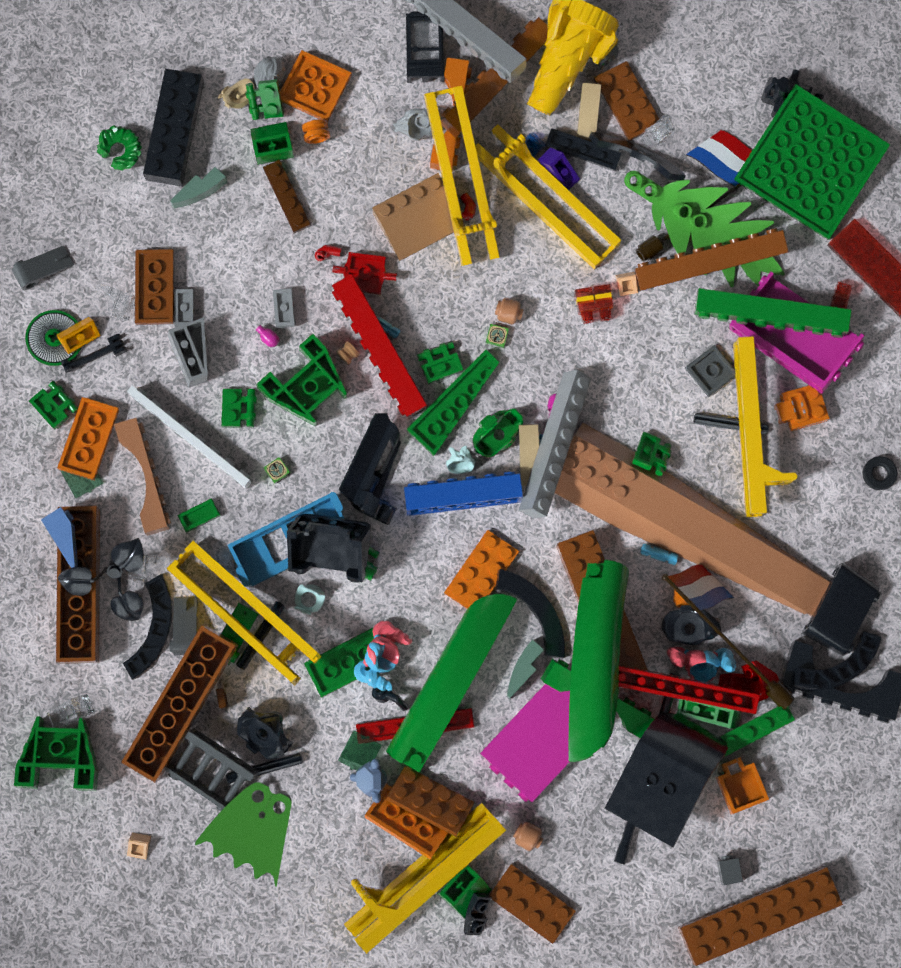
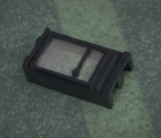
M418 11L406 13L407 83H411V78H422V82H429V78L440 77V82H444L443 28L438 24H434L425 13L422 14Z

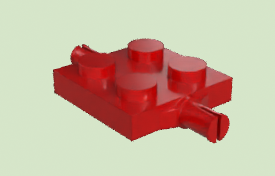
M348 252V259L344 267L333 265L332 273L343 274L344 278L352 274L363 293L381 295L382 285L385 280L396 281L397 273L386 272V257Z

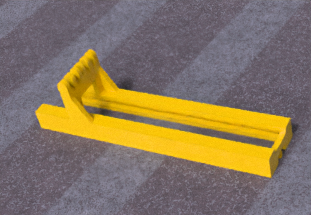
M462 86L424 94L425 104L461 266L472 264L466 234L484 230L490 260L500 258L493 228L497 227V224L489 211ZM446 93H449V95L454 94L482 223L465 227L436 102L437 95H444Z
M497 124L491 132L506 146L504 153L501 152L499 158H494L477 143L475 147L478 160L595 270L620 245L621 239L531 155L525 143L526 139L522 134L516 140ZM516 155L610 244L609 248L600 257L595 254L505 168V163Z
M738 337L737 341L733 344L745 512L746 517H761L762 514L767 513L765 486L789 485L797 479V474L782 473L763 464L754 337Z
M192 541L184 549L186 552L180 554L179 559H175L167 567V570L295 686L301 678L287 666L286 662L288 660L291 661L292 657L296 656V651H301L313 663H316L322 656L197 543ZM192 553L290 641L278 656L179 568Z
M481 803L468 814L456 837L450 833L447 835L431 860L424 855L420 856L383 890L363 886L358 879H353L351 885L366 904L344 923L347 930L356 937L354 939L356 943L367 954L506 831L505 828Z

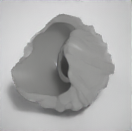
M268 56L258 63L254 70L257 88H259V81L275 79L278 80L279 90L282 88L287 72L282 57Z
M424 108L408 110L397 122H393L395 132L401 131L415 141H420L432 134L427 109Z

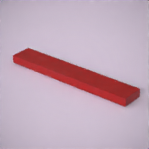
M472 708L456 710L444 732L475 728ZM404 718L356 724L358 744L393 739Z

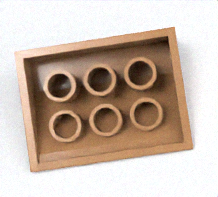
M439 173L372 207L373 215L399 261L454 233L444 185Z

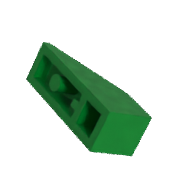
M679 699L676 714L731 729L739 727L742 711Z

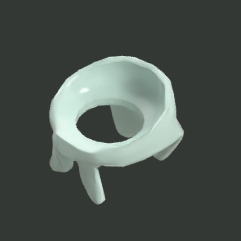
M467 446L462 447L460 452L452 447L449 448L451 457L446 461V466L451 473L464 474L471 472L475 468L476 461L472 458Z
M301 584L295 594L296 606L294 608L301 610L302 613L311 615V612H317L322 607L325 601V593L317 585ZM305 592H312L316 596L314 606L305 607L302 604L301 596Z

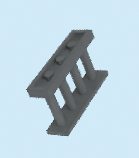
M193 728L185 736L189 740V745L176 766L171 763L165 768V771L168 772L169 777L174 780H180L214 803L219 811H222L233 800L244 781L253 780L259 771ZM199 747L205 751V756L191 777L182 769L194 750ZM216 758L221 762L222 766L207 788L198 780L210 761ZM232 769L238 773V777L225 798H222L215 793V790L227 771Z

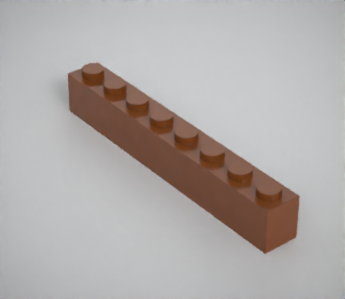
M539 17L535 21L530 20L524 27L526 31L523 34L519 32L513 38L514 43L511 45L512 48L526 58V63L547 40L548 25ZM492 68L488 71L484 69L477 76L479 80L476 83L471 82L465 89L467 93L464 97L470 123L509 82L506 79H502ZM454 100L455 106L452 109L448 107L441 114L443 117L441 125L456 138L462 130Z
M774 228L767 230L766 235L759 236V233L748 235L747 240L741 241V238L729 240L730 244L724 246L721 242L711 245L712 249L704 250V247L694 249L693 254L686 255L685 252L675 254V258L667 260V257L656 259L654 264L649 265L648 261L637 264L638 268H635L634 271L639 290L642 291L788 253L784 232Z

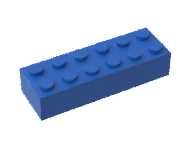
M512 471L505 472L504 476L487 474L484 475L485 478L477 479V476H469L462 481L452 478L447 479L445 483H438V481H429L427 485L410 483L408 487H404L407 516L521 503L523 494L520 474H515Z

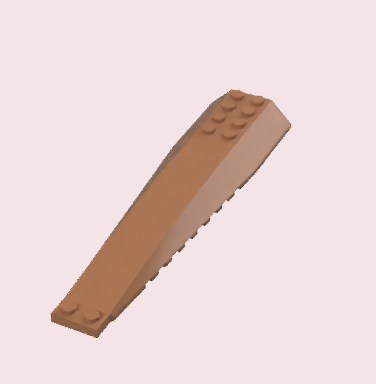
M581 424L571 441L555 494L616 528L659 546L668 552L675 553L679 557L697 565L702 564L706 569L800 613L810 616L814 614L830 583L828 580L667 471H664L662 476H658L655 474L656 468L654 466L649 471L632 464L635 451L587 424Z

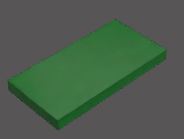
M373 628L320 654L322 657L316 663H313L311 660L304 663L321 698L357 680L354 675V668L365 659L367 647L374 639Z

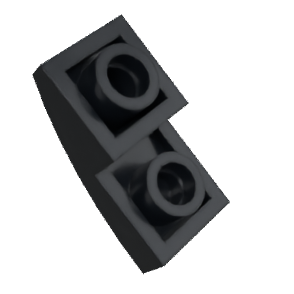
M473 893L465 916V935H480L488 920L484 912L487 910L492 899L488 893Z

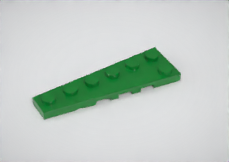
M485 350L406 431L434 456L496 369L499 361Z

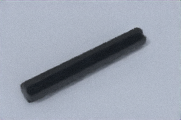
M695 413L694 424L739 430L738 419ZM760 423L761 434H767L769 425Z
M276 601L270 610L279 617L285 606L281 602ZM264 619L254 636L263 642L273 626ZM248 644L237 661L236 666L245 670L257 651Z
M298 753L252 767L259 771L256 775L259 776L302 764L303 760L301 754ZM235 771L227 773V782L234 783L238 773Z

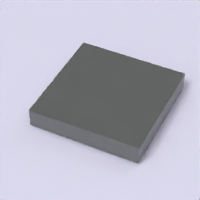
M715 345L685 367L686 371L707 397H710L735 377V369Z

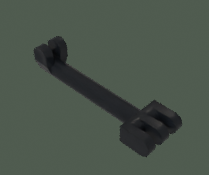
M115 334L107 338L109 345L71 363L68 359L62 360L61 364L65 372L68 373L112 351L116 357L127 352L126 347H121L124 345L123 340L117 341L121 339V335Z

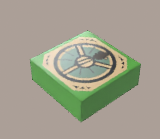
M490 324L486 343L504 348L509 328Z
M280 457L263 467L274 484L290 474V471Z

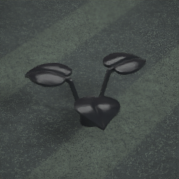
M139 538L117 544L112 549L108 567H104L103 571L92 579L90 569L77 566L60 573L58 580L69 593L82 596L89 593L92 588L91 583L97 581L105 573L113 579L117 578L119 596L111 599V609L116 616L123 620L136 621L140 619L144 602L142 597L133 591H127L122 594L121 575L123 569L128 572H134L141 567L144 559L142 543Z

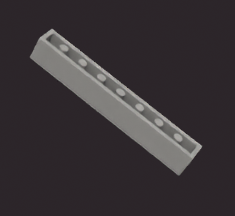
M406 0L408 3L415 5L420 13H425L430 17L434 24L441 26L446 34L452 35L457 39L461 46L467 47L475 57L483 60L488 68L494 69L502 79L512 83L526 70V58L454 0Z
M579 370L563 373L519 507V511L531 518L547 517L591 382V377Z

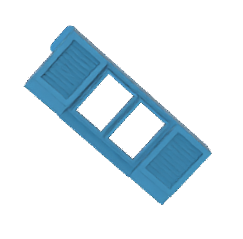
M331 492L228 544L227 546L238 566L236 573L242 585L251 588L288 569V558L275 564L262 538L263 536L281 528L287 539L288 528L286 525L293 522L301 514H314L344 519L341 513L343 506L337 494Z

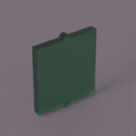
M61 471L75 499L87 492L91 493L93 489L104 484L98 473L94 481Z
M353 730L338 761L349 766L351 770L357 771L361 766L376 758L382 744L370 739L369 735L365 736Z

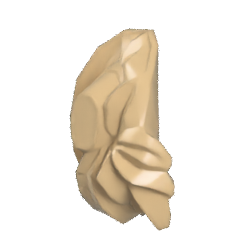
M244 78L231 87L226 86L218 98H223L228 109L243 108L249 103L245 91H247L246 84L253 82L250 79Z

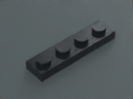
M551 128L545 144L547 148L551 147L564 154L614 172L622 154L614 150L596 147L593 142Z

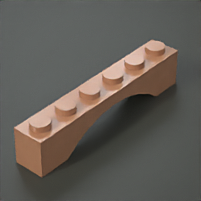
M137 418L114 424L119 443L137 458L144 472L146 496L140 518L145 534L149 536L169 530L168 524L171 523L169 513L164 511L163 506L166 505L164 495H160L158 490L161 484L158 476H154L153 469H156L153 458H149L148 451H151L148 440L144 441L143 433L146 432L143 422L139 423Z

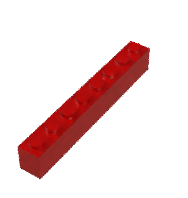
M350 274L333 284V296L336 301L340 300L343 304L342 312L346 318H351L353 323L350 325L355 334H360L362 338L360 340L364 350L368 349L371 353L369 359L374 367H379L381 372L378 374L383 383H388L390 387L388 392L392 399L396 398L400 405L397 408L401 415H406L410 418L428 407L426 401L355 277Z
M619 665L618 687L756 714L760 697L756 692Z

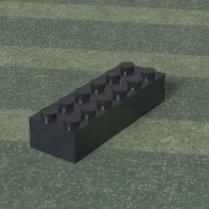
M165 68L143 171L146 181L183 187L204 85L202 74Z

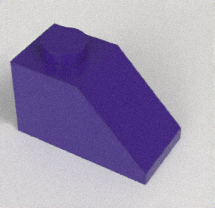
M550 147L538 159V162L568 190L580 180L562 152Z

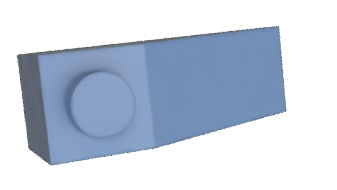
M60 507L41 519L70 567L73 568L78 566L75 526L72 523L74 518L69 510L65 511Z

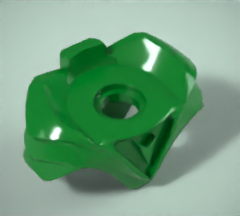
M512 408L510 410L497 411L492 416H485L479 422L480 427L473 435L475 451L482 456L493 457L498 452L510 447L519 432V425H523L522 415ZM501 429L504 432L502 440L495 439V430Z

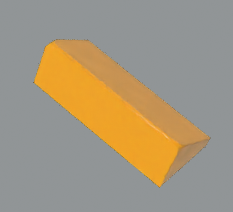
M90 317L57 334L67 354L74 352L101 336L94 320Z

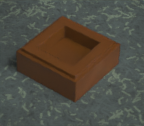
M223 688L216 689L219 709H227L229 706L226 690Z

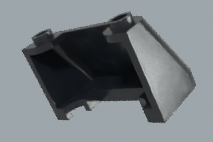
M314 514L298 515L287 530L288 571L305 574L311 567L345 571L348 580L353 583H362L366 577L371 525L362 521Z
M840 563L833 571L832 575L834 577L830 579V583L818 607L801 634L844 656L852 651L855 645L853 640L872 603L878 601L881 592H879V587L849 566Z

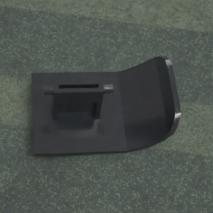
M662 713L658 715L638 741L604 809L674 848L708 779L724 758L728 750V744L718 735L678 714Z

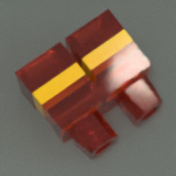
M610 284L594 286L593 290L592 287L575 289L574 298L578 315H581L583 324L594 322L593 313H599L601 321L611 320L613 301Z

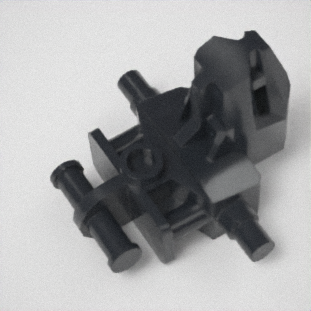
M793 69L789 79L784 76L780 79L776 77L768 78L761 101L774 106L771 112L772 117L776 115L794 85L797 84L799 86V70ZM810 87L809 89H803L811 93L813 87ZM771 90H774L773 96H770ZM820 93L815 94V97L818 99H824V95Z

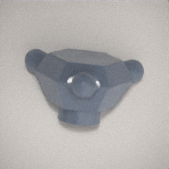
M375 758L361 766L356 773H352L350 780L356 782L357 787L367 796L372 797L374 803H379L381 801V790L387 781V774L381 769L379 759Z

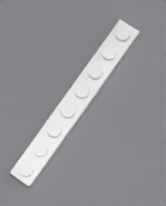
M133 386L128 389L127 392L132 398L247 489L250 486L251 481L248 479L250 476L244 470L238 471L235 469V464L226 457L224 460L220 457V451L214 446L209 448L205 445L206 440L198 434L194 436L190 433L191 428L185 423L179 424L175 421L177 417L170 411L164 412L161 409L162 405L155 399L149 400L144 390L140 387L136 389Z

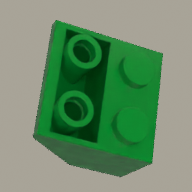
M287 122L250 129L257 165L294 158Z
M467 865L436 893L465 919L473 893L489 894L492 889Z

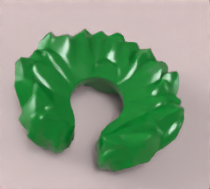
M113 125L107 130L103 129L99 135L97 153L102 158L110 157L111 147L115 143H122L125 146V152L122 156L113 158L111 167L121 171L132 168L141 155L142 146L139 137L131 129L122 128V126Z

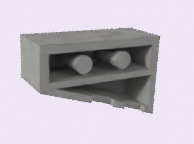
M204 317L169 329L168 338L188 387L207 382Z

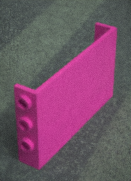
M772 272L768 276L764 275L759 281L760 286L757 290H752L749 294L751 296L809 303L775 280L774 273ZM732 320L729 324L730 330L739 337H754L756 349L812 388H815L821 394L824 393L832 381L836 382L842 374L840 372L844 366H849L853 360L851 356L855 351L859 352L865 344L862 333L857 336L850 330L846 336L837 338L832 337L829 333L816 335L812 331L807 330L805 332H795L793 328L775 329L772 325L759 327L755 323L750 322L748 324H738L736 320Z
M547 684L530 699L480 753L491 764L489 768L496 775L501 773L505 777L503 781L511 789L513 787L520 791L518 796L525 802L529 800L531 803L569 763L570 691L559 692Z

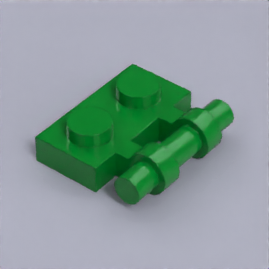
M277 79L259 81V88L254 89L253 83L246 84L247 91H245V94L249 100L250 106L248 109L249 113L252 114L253 120L260 119L259 112H264L265 119L284 116ZM256 97H261L262 104H257Z
M453 342L441 343L439 347L431 350L428 348L423 350L422 353L417 354L419 362L425 359L428 362L421 365L428 384L464 371L457 352L451 355L448 352L455 349ZM441 353L443 354V358L434 361L432 358Z
M52 381L48 385L52 389L51 392L47 393L42 389L29 402L55 430L69 418L65 411L70 409L72 413H76L78 407L75 405L74 399L66 395L64 388L55 381ZM59 397L63 403L58 406L53 400L54 398Z
M223 389L221 427L241 428V420H246V427H254V420H256L254 408L255 403H257L255 389H248L246 397L242 396V389ZM242 404H247V413H242Z
M643 431L632 464L649 471L654 466L656 468L655 474L662 476L663 472L667 469V459L670 458L672 453L671 444L665 443L662 446L659 444L661 438ZM656 453L660 455V458L655 457Z

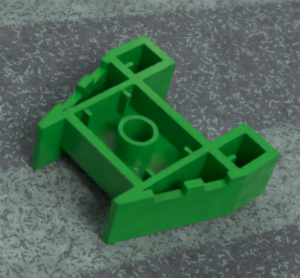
M312 334L299 345V351L310 361L284 385L270 371L256 386L269 402L316 426L317 421L311 414L335 392L338 391L344 399L347 398V393L327 348Z
M37 716L30 736L23 747L21 757L15 766L14 786L17 788L38 789L40 768L75 770L73 789L78 791H97L99 771L86 720L79 718L78 729L44 727V719Z

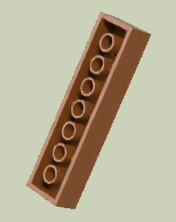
M97 506L61 507L65 511L69 510L74 518L72 523L75 526L78 566L90 569L92 579L100 573V509ZM57 546L56 662L59 664L99 663L100 578L91 583V591L85 595L76 596L69 593L59 582L58 576L71 567Z
M594 530L559 542L556 545L578 604L582 579L586 577L587 564L604 563L605 560ZM624 610L619 665L648 670Z
M201 625L121 763L154 783L161 779L165 768L171 762L236 651L237 643L207 625Z
M821 867L678 926V929L693 965L697 966L843 904L828 868Z

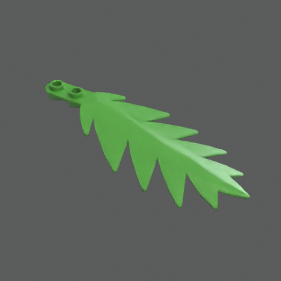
M630 171L624 178L627 188L652 203V217L657 230L661 229L663 217L665 227L677 254L686 253L690 234L694 249L704 247V250L712 249L711 245L721 242L723 246L730 244L729 240L741 238V241L747 240L748 235L759 233L774 224L772 220L730 223L747 209L751 202H737L707 208L728 191L727 187H703L679 191L689 184L690 180L675 181L661 187L638 171ZM633 176H635L636 178L635 183L630 182V179ZM650 186L651 191L646 193V187ZM773 257L740 265L746 275L757 286H760V271L772 272L774 275H785ZM735 267L723 269L722 272L729 286L734 287Z

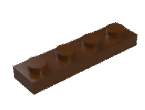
M280 160L264 166L263 170L293 233L295 234L310 227V222Z

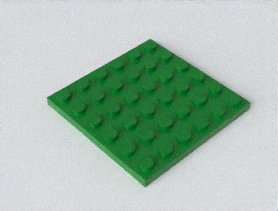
M795 84L734 180L829 240L890 144Z

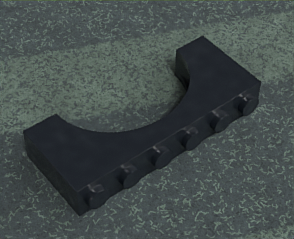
M796 640L791 643L781 682L793 694H795V691L802 693V697L813 700L815 697L821 699L822 704L832 706L834 703L840 705L839 709L851 712L853 709L859 711L858 715L870 718V715L878 717L877 721L889 724V721L896 720L901 702V673L892 670L885 671L880 682L874 688L864 693H846L835 688L806 690L792 687L797 667L815 669L812 656L814 646Z

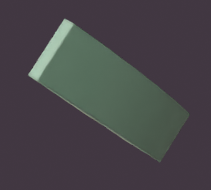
M216 167L203 179L197 175L194 176L170 200L172 206L180 208L207 198L227 183L226 176Z
M533 639L524 649L514 667L508 685V699L537 670L531 664L544 649Z

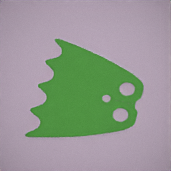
M260 782L253 783L223 808L199 836L195 845L206 841L211 842L214 858L224 853H230L233 856L234 868L249 863L253 867L255 879H258L265 873H270L274 878L275 887H277L292 802L290 798L283 794L272 793L268 786ZM256 790H261L264 793V799L259 803L254 802L252 799V794ZM277 801L285 804V810L281 814H277L273 810V805ZM261 811L265 813L264 818L259 817Z

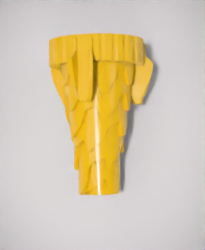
M553 0L548 9L547 40L544 44L546 49L539 62L541 67L535 78L534 89L527 105L549 116L558 107L567 90H571L579 71H583L589 57L593 58L595 64H599L618 42L616 31L619 27V21L609 13L583 0Z

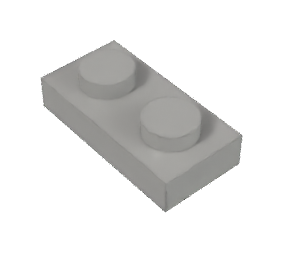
M292 289L273 290L276 328L295 327Z
M174 289V326L178 327L194 321L193 289Z

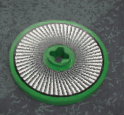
M59 310L45 311L37 315L29 323L25 334L26 346L32 357L48 366H61V361L64 359H68L69 362L78 355L81 348L67 354L59 340L52 342L49 337L78 323L77 320L70 314Z

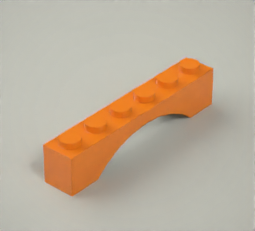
M447 57L444 82L448 88L462 86L465 95L467 93L465 89L469 86L466 85L467 78L471 79L472 68L469 67V60ZM446 130L444 138L451 170H453V166H457L458 155H455L456 148L460 149L461 138L458 136L455 138ZM434 144L430 168L440 170Z

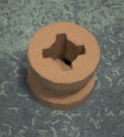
M348 341L344 343L342 349L336 351L338 356L347 365L352 363L353 358L360 356L359 352Z

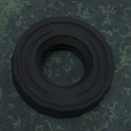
M878 456L867 461L862 474L865 483L870 488L880 491L893 486L898 472L892 460L887 457ZM878 466L885 468L887 471L886 479L881 481L873 476V470Z

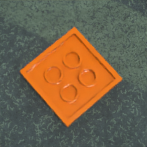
M301 50L280 91L281 101L313 117L328 122L352 73Z

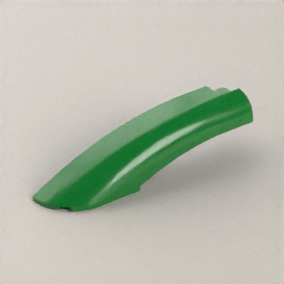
M604 560V563H588L586 577L582 579L571 666L569 762L583 761L594 756L595 752L601 747L604 748L614 728L619 695L621 630L629 569L624 564L616 561Z
M492 594L479 598L469 606L386 749L387 754L401 764H406L418 772L421 771L518 600L517 598L506 594Z

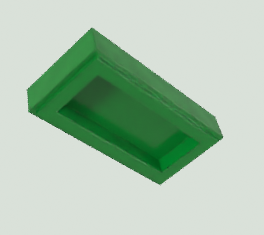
M211 498L177 516L185 532L188 533L221 515Z

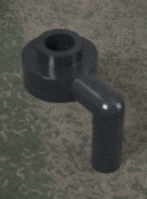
M378 688L372 689V696L377 702L385 703L390 700L395 702L402 711L408 709L406 702L400 696L394 694L393 690L381 691Z

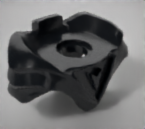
M682 605L680 610L668 612L661 624L662 631L669 641L687 645H698L719 635L690 605ZM706 610L701 611L721 631L720 619L712 616ZM692 623L695 626V631L689 635L685 632V626Z
M247 707L241 717L238 718L237 734L248 742L246 748L254 754L260 752L266 759H275L284 755L293 744L284 735L283 716L279 712H255L250 707Z

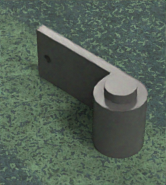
M61 246L26 261L20 260L13 265L12 272L21 289L25 291L36 286L40 279L65 270L74 264L65 247Z
M197 597L174 598L173 640L169 642L170 652H173L174 656L185 654L197 634Z

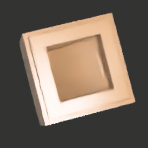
M634 272L615 275L620 296L638 293L637 279Z
M132 832L129 838L127 856L146 860L151 836Z

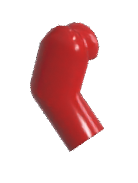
M464 193L460 197L465 205L464 212L461 215L465 221H469L470 218L475 216L476 204L468 193Z
M323 245L315 252V259L323 261L330 255L340 257L342 248Z

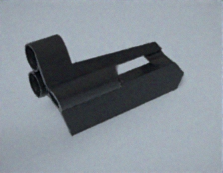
M375 413L339 487V491L351 502V505L357 511L389 525L397 508L389 505L390 502L382 500L380 497L401 444L400 432L397 426L390 421L387 413ZM390 440L392 448L382 469L375 471Z

